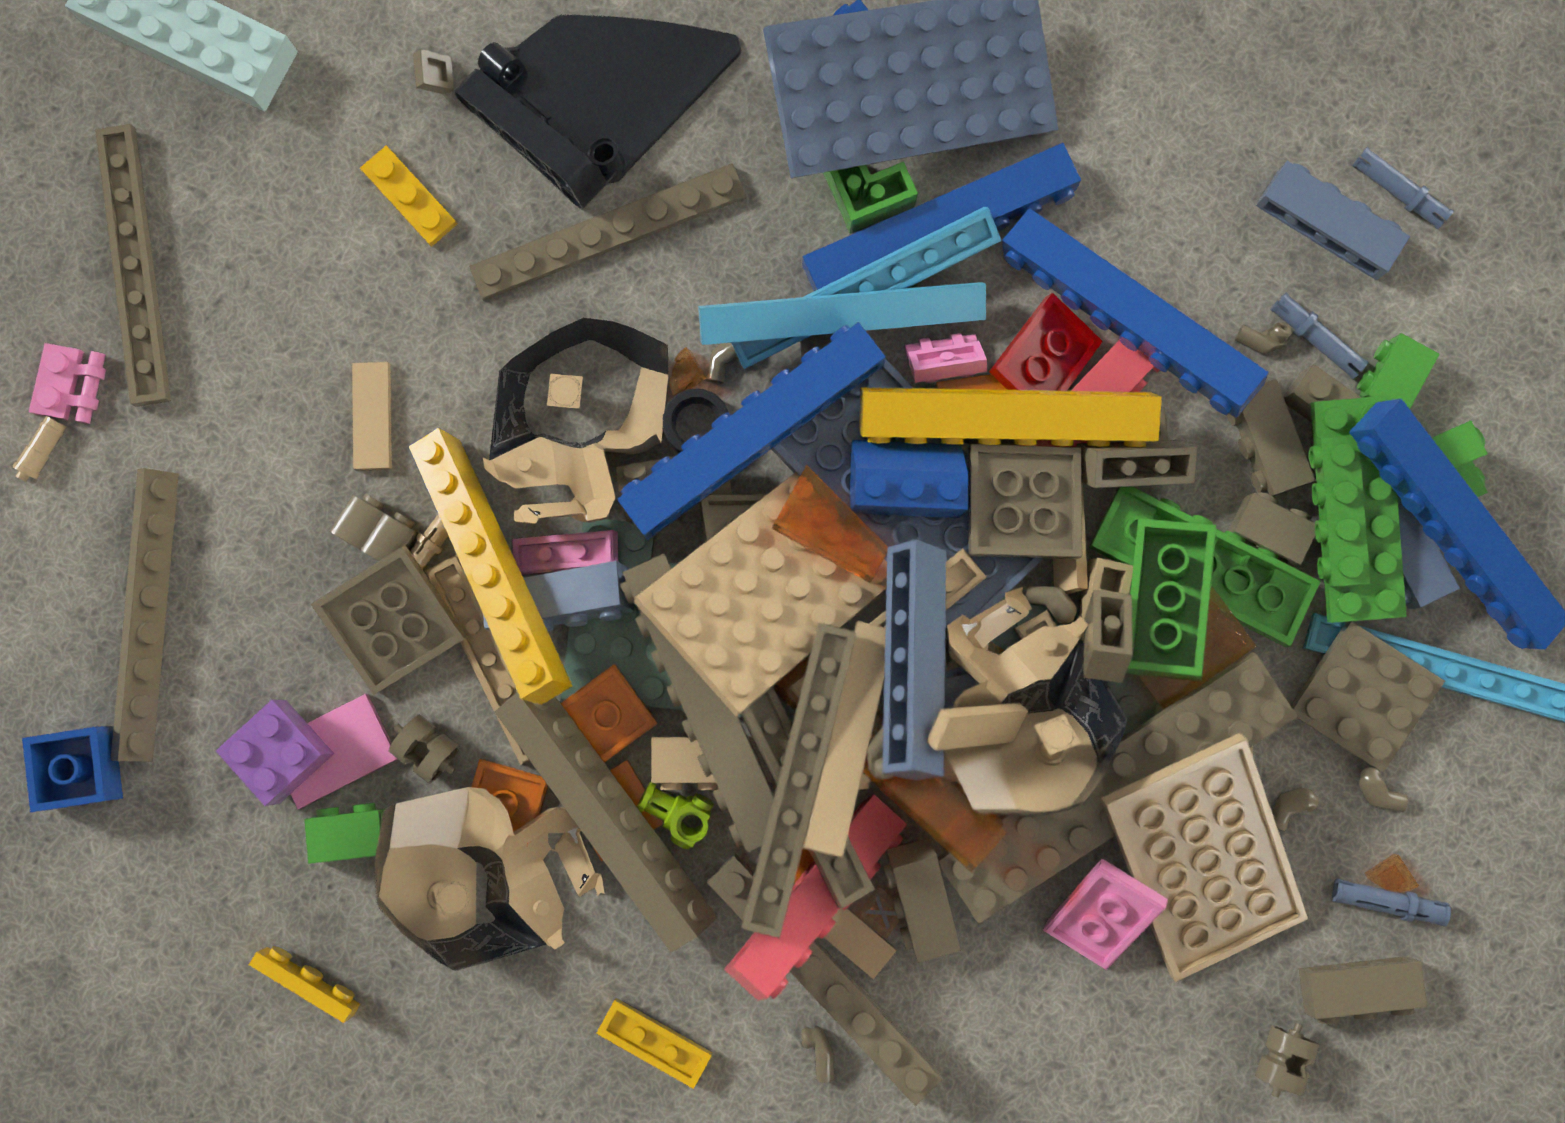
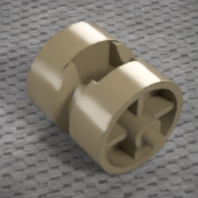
M420 714L415 716L404 727L400 724L394 727L398 735L392 742L388 752L404 765L414 764L413 772L428 784L435 781L445 771L449 774L455 771V768L451 766L452 761L450 759L456 756L460 746L445 734L436 735V727Z
M1295 1023L1294 1029L1289 1028L1288 1033L1283 1031V1028L1271 1025L1265 1043L1269 1053L1261 1055L1255 1076L1271 1084L1270 1086L1273 1087L1271 1095L1279 1098L1281 1091H1288L1300 1096L1304 1095L1310 1077L1305 1069L1306 1066L1314 1065L1320 1044L1304 1037V1034L1301 1033L1303 1027L1301 1024Z

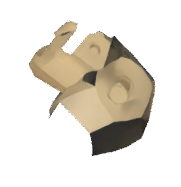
M581 318L549 333L513 357L499 371L489 460L483 457L484 468L498 481L505 482L514 488L555 484L569 485L575 496L571 502L522 505L518 510H514V520L517 523L536 524L539 518L572 517L588 523L607 519L615 503V494L605 451L633 455L661 444L668 383V344L632 327L614 321ZM592 340L618 351L629 360L641 366L630 412L618 431H605L584 443L567 442L544 433L535 435L531 432L526 422L524 399L530 374L542 362L567 348ZM550 374L547 406L579 409L583 377Z
M1023 587L1006 592L1004 600L972 619L961 615L947 626L949 656L980 683L965 690L955 700L953 708L1020 703L1028 710L1014 742L945 749L972 808L983 814L1048 815L1078 808L1088 798L1106 773L1124 735L1127 717L1107 682L1084 678V642L1082 636L1088 624L1080 616L1071 624L1057 627L1043 626L1009 647L1000 655L988 651V643L1026 617L1029 610L1032 609L1026 596L1022 593Z
M465 787L389 806L383 812L375 856L374 877L377 905L404 936L437 962L454 971L543 945L556 949L565 943L561 935L564 907L543 861L550 850L558 852L578 896H582L593 888L596 889L597 896L600 893L605 894L602 876L599 873H595L579 834L581 830L565 808H549L513 832L508 811L498 798L491 795L486 789ZM548 833H563L561 839L555 845V850L551 849L548 843ZM476 862L482 864L487 874L485 907L495 917V920L489 923L476 924Z

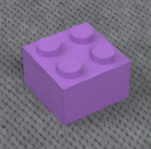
M275 699L269 701L216 750L264 806L280 804L334 754L287 700Z

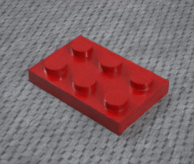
M1051 293L1043 299L989 373L1007 390L1067 391L1103 341L1054 293Z

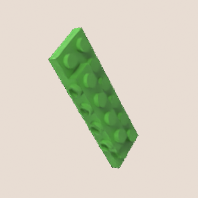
M1390 395L1310 403L1314 446L1309 449V462L1311 468L1316 470V483L1312 485V500L1319 509V520L1315 522V537L1318 543L1321 542L1322 557L1318 558L1317 568L1320 579H1324L1327 622L1330 623L1407 617L1397 493L1391 485L1387 484L1380 477V471L1369 457L1359 450L1358 443L1349 433L1376 402L1390 400Z
M1132 486L1118 487L1089 548L1115 562L1133 565L1138 519L1212 525L1213 523L1203 516H1190L1180 511V506L1169 499L1161 498L1158 500ZM1216 529L1209 609L1284 647H1290L1321 581L1278 560L1279 556L1267 549H1256L1246 544L1245 538L1231 531H1225L1224 533Z

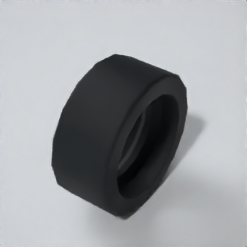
M688 389L676 394L667 404L663 414V431L669 445L678 454L683 451L681 446L685 441L678 435L676 419L686 406L691 404L706 405L715 412L717 418L728 412L725 403L715 393L705 389Z

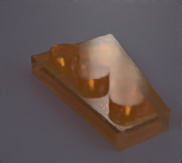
M806 464L771 529L871 583L887 554L888 546Z

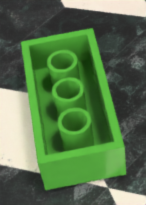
M1138 519L1130 595H1132L1133 656L1126 674L1202 682L1216 525Z

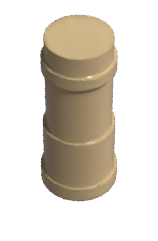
M46 416L43 422L41 421L39 424L40 427L30 443L26 445L18 460L12 465L13 468L18 470L15 476L25 482L29 477L37 479L40 471L49 459L51 451L60 437L63 436L67 426Z

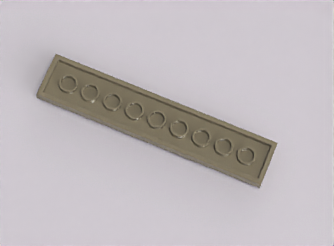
M1251 652L1124 735L1106 773L1088 798L1078 808L1048 815H1001L937 857L939 866L977 923L980 924L1115 836L1102 803V797L1238 733H1241L1247 739L1251 748L1298 716L1259 656Z

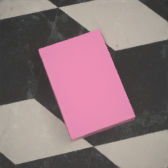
M364 694L307 723L334 754L291 793L297 809H302L398 760L388 752L392 742L368 694Z
M1101 859L1050 916L1043 931L1107 970L1163 912L1168 899L1106 860Z

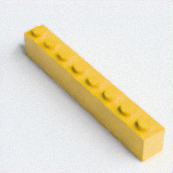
M860 387L859 432L862 437H868V442L889 443L890 437H905V443L925 444L927 443V438H941V443L963 444L964 438H976L979 444L999 445L1000 439H1015V444L1031 446L1037 445V439L1051 440V444L1056 446H1072L1074 440H1087V445L1098 447L1110 446V441H1124L1123 445L1129 447H1145L1146 441H1159L1162 397L1152 392Z
M437 428L409 446L410 451L520 698L542 705L573 685L461 441L442 429Z

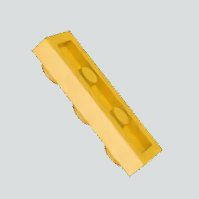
M387 145L360 167L361 171L431 247L457 225L453 217Z
M272 946L271 949L268 947L261 949L255 953L250 961L249 966L342 1023L351 1019L360 1006V1003L353 1000L355 994L351 990L338 984L334 987L322 981L323 974L308 965H304L303 968L290 961L292 955L280 947Z
M615 998L596 1032L599 1036L693 1089L713 1053L618 998Z

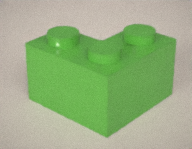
M904 161L871 175L867 165L823 173L850 234L915 207L918 192Z
M1472 420L1431 437L1475 495L1480 497L1487 494L1485 477L1482 471L1474 465L1473 460L1488 453L1484 447V436L1474 426Z

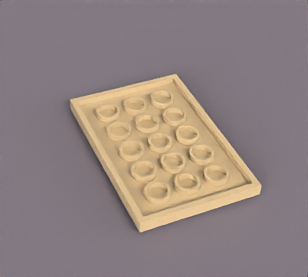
M795 472L637 595L634 603L737 717L811 654L818 623L842 628L887 590V561L879 553L867 546L837 515L836 511L813 491L811 484Z
M1241 733L1101 798L1131 877L1168 899L1166 908L1150 926L1167 970L1175 982L1308 919L1248 741Z

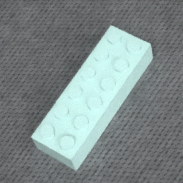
M68 0L65 4V7L81 23L264 112L267 110L298 52L286 35L214 0Z

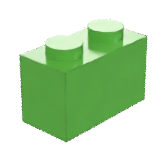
M1403 333L1398 334L1389 341L1385 339L1374 354L1373 358L1378 360L1373 371L1368 370L1357 385V389L1361 391L1359 396L1364 398L1390 395V400L1402 399L1410 409L1440 354Z
M374 802L353 805V812L339 814V807L316 809L317 817L304 819L308 864L376 856L383 812L386 808L376 809Z

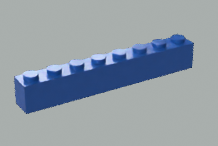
M1061 143L802 256V266L813 290L816 291L984 206L989 208L997 230L1001 231L1010 225L1009 220L1020 215L1023 216L1029 208L1036 213H1040L1043 210L1042 206L1054 201L1055 205H1060L1075 196L1074 192L1077 190L1081 178L1064 143Z
M1029 208L1002 240L1004 259L1010 266L1016 270L1024 269L1032 275L1033 280L1045 290L1051 288L1060 294L1062 301L1068 307L1074 310L1080 308L1090 315V320L1098 328L1104 331L1110 329L1119 336L1121 343L1132 351L1139 350L1147 355L1150 363L1162 372H1167L1168 370L1177 376L1180 384L1192 393L1199 392L1210 400V405L1224 415L1229 413L1237 418L1264 386L1268 371Z
M859 322L851 328L848 325L841 327L830 337L832 342L820 350L818 347H815L808 351L800 360L802 364L794 370L790 371L787 368L778 373L771 380L772 386L764 392L760 393L757 390L748 395L741 402L743 407L734 414L724 413L711 424L713 429L704 436L694 435L681 446L683 451L672 459L669 456L664 457L651 468L653 473L642 481L637 478L622 488L621 493L623 495L617 500L647 541L884 367L886 356Z
M1402 399L1376 402L1349 431L1358 443L1359 450L1369 457L1380 471V477L1387 484L1391 485L1401 498L1402 505L1413 513L1423 526L1424 533L1434 540L1442 550L1445 560L1460 573L1465 580L1467 588L1478 596L1485 605L1488 615L1495 619L1507 633V639L1518 648L1545 650L1565 627V610Z

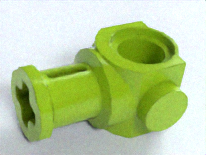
M650 781L640 798L637 808L641 813L645 811L663 821L662 827L671 831L672 836L670 840L677 846L688 850L706 836L714 803L698 793L687 797L679 794L675 798L656 788V783H651ZM688 815H695L701 819L702 823L696 828H690L682 820Z

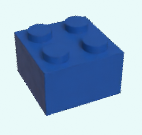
M96 726L22 738L30 813L123 799L119 761L111 760L114 726Z

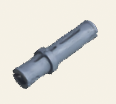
M1369 147L1360 156L1371 165L1360 157L1352 165L1406 204L1404 208L1407 211L1411 212L1414 210L1435 226L1434 228L1437 230L1444 224V219L1447 220L1454 212L1431 196L1426 186L1423 185L1420 188L1372 152Z
M1287 292L1280 297V301L1277 300L1270 310L1272 312H1275L1295 329L1293 333L1297 337L1302 335L1346 372L1351 379L1359 375L1358 371L1362 372L1369 363L1317 320L1318 315L1315 312L1311 311L1309 313Z
M1338 878L1334 881L1332 902L1400 916L1402 920L1409 922L1419 920L1444 927L1449 923L1451 916L1449 903L1418 897L1416 893L1409 891L1403 894L1363 884L1351 883Z

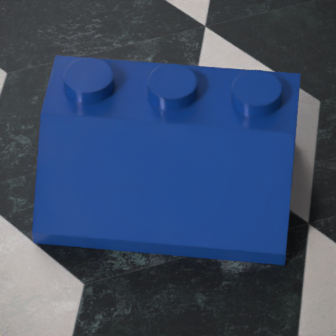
M851 440V514L960 518L968 510V470L962 445L938 443L911 444L894 441L889 443H871L868 440Z

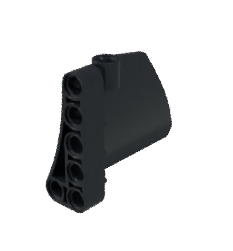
M555 16L518 46L504 48L499 43L493 42L488 44L478 57L480 69L475 68L453 93L470 112L512 146L575 206L583 209L607 183L618 182L625 176L639 159L741 55V46L737 35L689 25L626 17Z

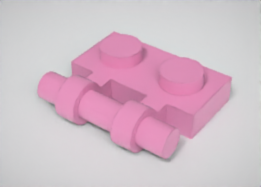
M961 333L950 334V338L930 341V338L918 339V343L905 345L906 358L909 359L915 383H932L939 379L957 376L970 377L976 373L987 372V359L980 341H977L976 334L962 336Z
M44 343L29 412L36 415L68 420L71 407H76L78 409L75 421L90 424L93 411L98 409L99 400L96 399L99 382L104 380L106 369L103 368L106 355L91 351L88 364H81L84 351ZM78 376L85 377L81 396L74 395Z

